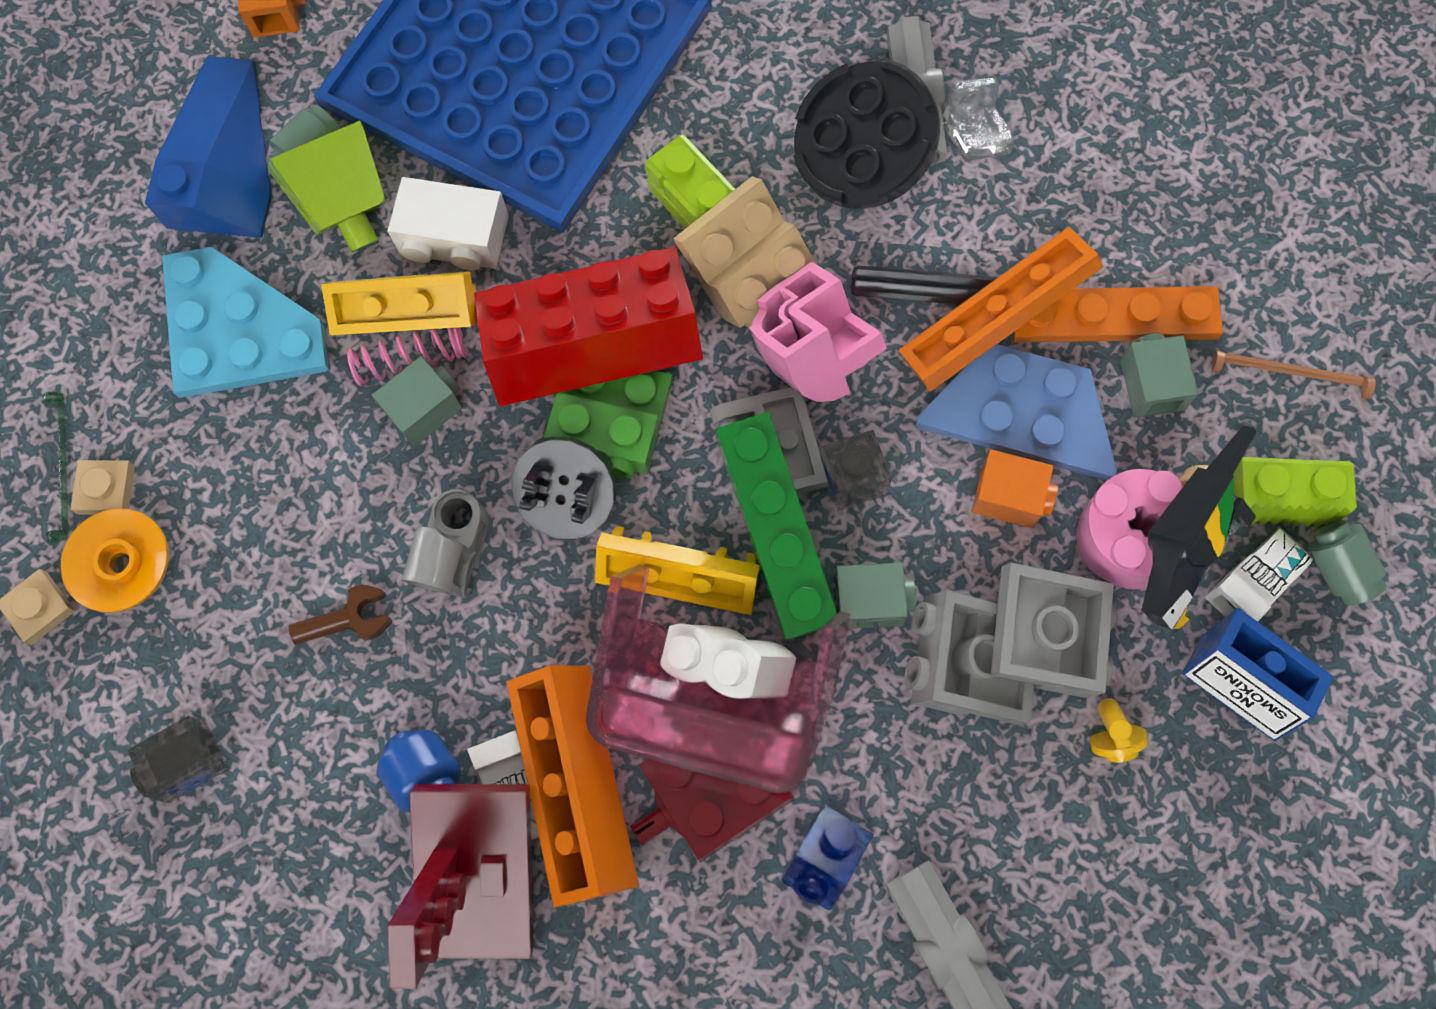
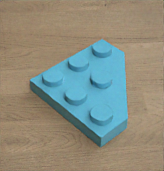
M213 247L162 256L173 393L178 398L330 371L325 327L318 317Z

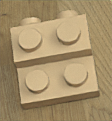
M753 176L673 238L717 312L725 321L739 328L744 325L746 327L752 326V321L760 309L757 300L767 291L810 262L815 263L796 226L784 221L762 179Z

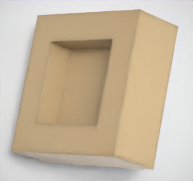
M77 460L70 510L76 514H96L114 508L129 509L135 465L130 461Z
M42 569L37 570L0 598V610L22 641L30 645L34 644L75 612V609L48 572Z

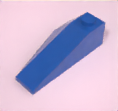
M206 57L156 157L145 204L166 229L262 238L272 191L268 177L265 155L267 153L262 132L261 108L253 60Z

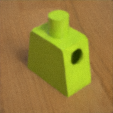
M360 121L270 158L267 167L271 175L317 235L338 226L351 252L379 240L366 213L381 207L385 203V196L366 134Z

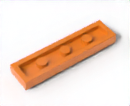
M1067 227L898 351L916 376L931 392L1101 270L1103 265L1099 254L1074 230Z
M1218 286L1074 288L1012 333L1013 343L1134 341L1141 336L1152 333H1161L1165 338L1184 335L1185 340H1219L1223 335Z

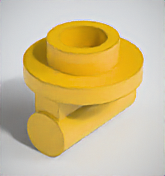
M1106 698L1100 701L1097 711L1107 731L1091 736L1090 745L1092 752L1114 763L1133 760L1148 745L1146 730L1140 726L1131 725L1116 700Z

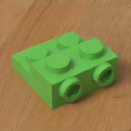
M651 371L557 393L544 438L553 436L573 437L593 446L596 450L605 452L612 461V473L614 476L633 478L635 472L648 475L672 387L673 375Z

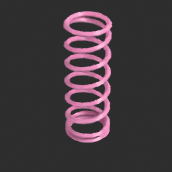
M460 327L447 328L449 340L454 350L451 357L444 348L437 330L430 329L434 348L438 345L446 360L453 362L455 355L460 360L462 357H467V352L462 345L463 334ZM414 330L413 339L417 353L420 349L427 363L432 367H436L438 363L436 356L434 361L430 359L418 332ZM397 335L395 340L400 358L403 355L407 364L410 365L412 361L401 337ZM379 340L378 346L383 363L385 360L390 370L395 375L399 374L403 370L402 366L397 371L383 341ZM362 345L360 348L363 363L366 367L368 365L375 378L384 381L386 377L385 371L383 370L382 376L378 374L369 357L366 346ZM348 348L347 358L353 378L360 387L362 385L366 386L369 378L366 374L365 380H363L358 375L355 365L359 369V359L356 352L352 348Z

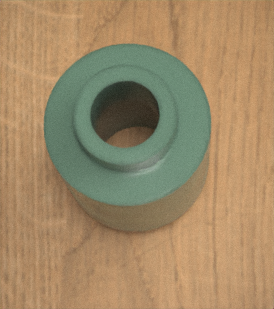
M314 105L308 111L302 109L269 141L270 146L274 150L269 157L273 158L339 130L341 127L318 105Z
M1337 520L1315 531L1314 536L1316 539L1311 542L1308 549L1332 595L1340 596L1345 605H1357L1367 602L1385 591L1387 585L1383 578L1386 575V571L1361 524L1348 525L1346 520Z

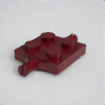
M731 704L639 764L654 788L656 804L659 807L640 821L630 825L642 846L671 827L676 833L685 838L701 863L794 801L793 795L778 774L774 759L796 743L802 741L797 731H794L790 721L764 739H761L759 735L746 726Z

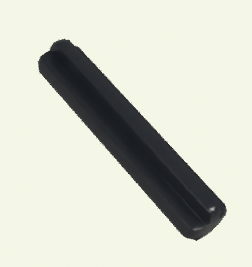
M858 265L852 271L851 293L855 296L961 305L998 277Z

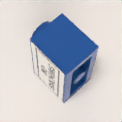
M1239 608L1235 609L1202 635L1181 673L1273 741H1277L1315 718L1334 677Z

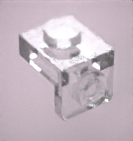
M995 77L958 82L950 86L943 116V126L964 162L1006 155L1011 152L1014 137L995 108L999 90V83Z

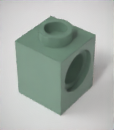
M903 562L837 566L835 590L837 614L840 620L838 630L873 628V622H878V627L903 626L908 617L907 611H915V584L913 578H904Z

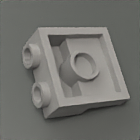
M1011 562L1002 566L991 676L1033 683L1036 689L1083 698L1105 693L1106 685L1109 683L1113 671L1112 658L1108 654L1110 631L1113 629L1117 618V607L1115 602H1113L1114 584Z
M944 590L925 596L924 602L917 605L912 616L911 626L913 633L920 635L917 656H913L909 660L904 675L906 687L912 689L911 704L956 715L975 714L1016 725L1031 723L1035 684L991 676L998 603Z

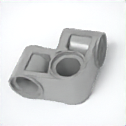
M452 489L443 492L435 500L428 526H417L401 579L403 582L462 598H468L471 595L472 589L468 588L473 568L479 569L480 554L489 528L488 512L475 497L464 490ZM462 507H471L472 518L464 528L452 529L451 517L454 512Z

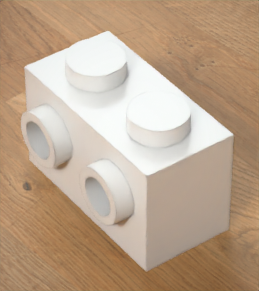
M402 177L387 232L399 254H402L409 260L420 263H427L431 259L447 261L465 270H478L480 267L496 269L509 214L502 194L499 191Z

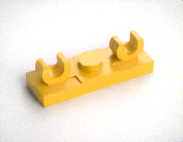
M470 272L333 281L321 284L330 335L459 328L478 324L474 293L477 290L476 284H472Z
M621 526L615 527L611 534L601 532L596 545L595 583L752 615L760 565L756 564L755 554L748 553L746 562L726 558L727 548L723 547L719 548L714 556L700 550L656 541L651 543L652 536L650 532L644 531L641 540L623 537L624 527Z

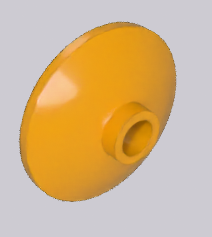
M114 508L96 513L83 521L73 531L65 544L61 557L63 583L69 594L78 603L91 610L103 613H117L132 609L147 600L158 589L165 577L169 563V548L166 537L155 521L136 510ZM121 556H129L127 567L122 572L116 573L114 566L117 559Z

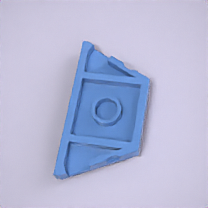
M996 344L967 365L921 412L915 426L917 429L1054 465L1103 480L1110 479L1117 472L1091 369Z

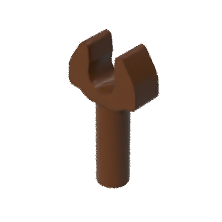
M368 585L351 587L348 590L349 597L343 609L289 624V634L292 642L296 645L347 629L357 632L358 636L364 641L377 638L392 624V619L387 615H382L370 620H364L361 616V611L366 604L386 598V593L379 588Z

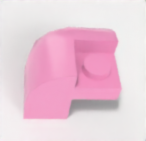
M810 262L775 285L759 298L757 303L760 309L752 321V326H749L759 353L774 374L801 395L816 402L835 401L849 394L850 390L845 377L863 367L868 361L887 349L882 332L851 313L841 280L813 262Z

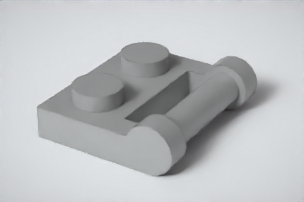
M788 387L722 403L710 409L714 428L769 411L797 495L827 487L828 481L805 399L794 388ZM733 491L731 496L736 510H740Z

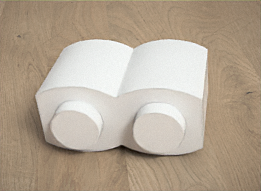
M675 624L669 626L660 665L668 674L679 680L707 682L714 690L728 697L781 698L788 694L796 657L791 651L780 644L771 641L747 640L739 632L727 627Z

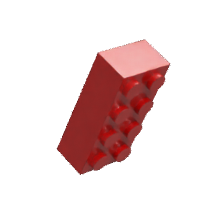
M676 246L662 250H651L640 255L610 262H598L592 266L562 273H550L540 278L510 285H498L488 290L474 293L483 363L499 407L703 360L696 315Z

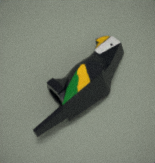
M1243 425L1207 469L1198 467L1148 532V546L1152 551L1153 565L1141 610L1157 625L1171 630H1179L1190 620V617L1186 616L1190 601L1200 581L1221 555L1227 536L1233 535L1240 525L1250 527L1256 518V515L1244 499L1234 494L1233 476L1256 434V430L1253 427Z

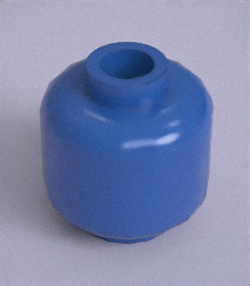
M406 730L397 733L388 740L384 747V752L378 760L376 773L397 807L401 811L411 813L410 791L415 784H458L461 769L457 760L437 733L430 730H417L413 732Z

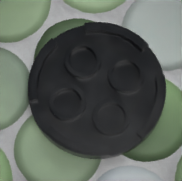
M884 59L883 62H864L852 66L844 64L819 80L802 101L795 117L797 125L794 136L795 155L793 157L803 179L817 194L827 201L852 209H866L884 205L909 191L923 177L932 163L940 139V116L936 102L923 80L910 68L900 63Z

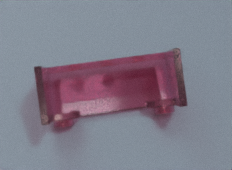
M638 564L612 575L586 713V724L592 738L606 748L770 792L786 793L797 788L809 773L835 695L851 614L840 611L823 627L817 662L805 660L795 663L787 696L781 698H732L717 692L707 682L679 680L668 674L660 665L668 629L658 623L640 619L650 566Z

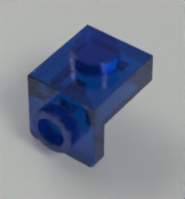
M824 805L782 878L783 883L794 889L795 893L806 902L818 904L826 910H831L851 879L874 834L827 805Z

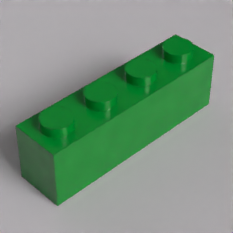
M769 411L716 428V439L758 565H760V571L783 639L788 640L839 623L840 620Z

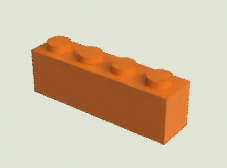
M549 665L506 681L527 783L530 784V797L553 907L566 906L640 887L590 666Z

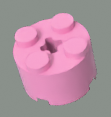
M1133 469L1114 475L1097 490L1084 507L1076 529L1078 550L1083 561L1091 571L1106 581L1125 589L1147 588L1153 565L1152 551L1148 546V532L1183 488L1181 481L1176 475L1168 471ZM1132 522L1135 528H1142L1145 532V536L1143 535L1141 530L1132 531L1129 527V524Z

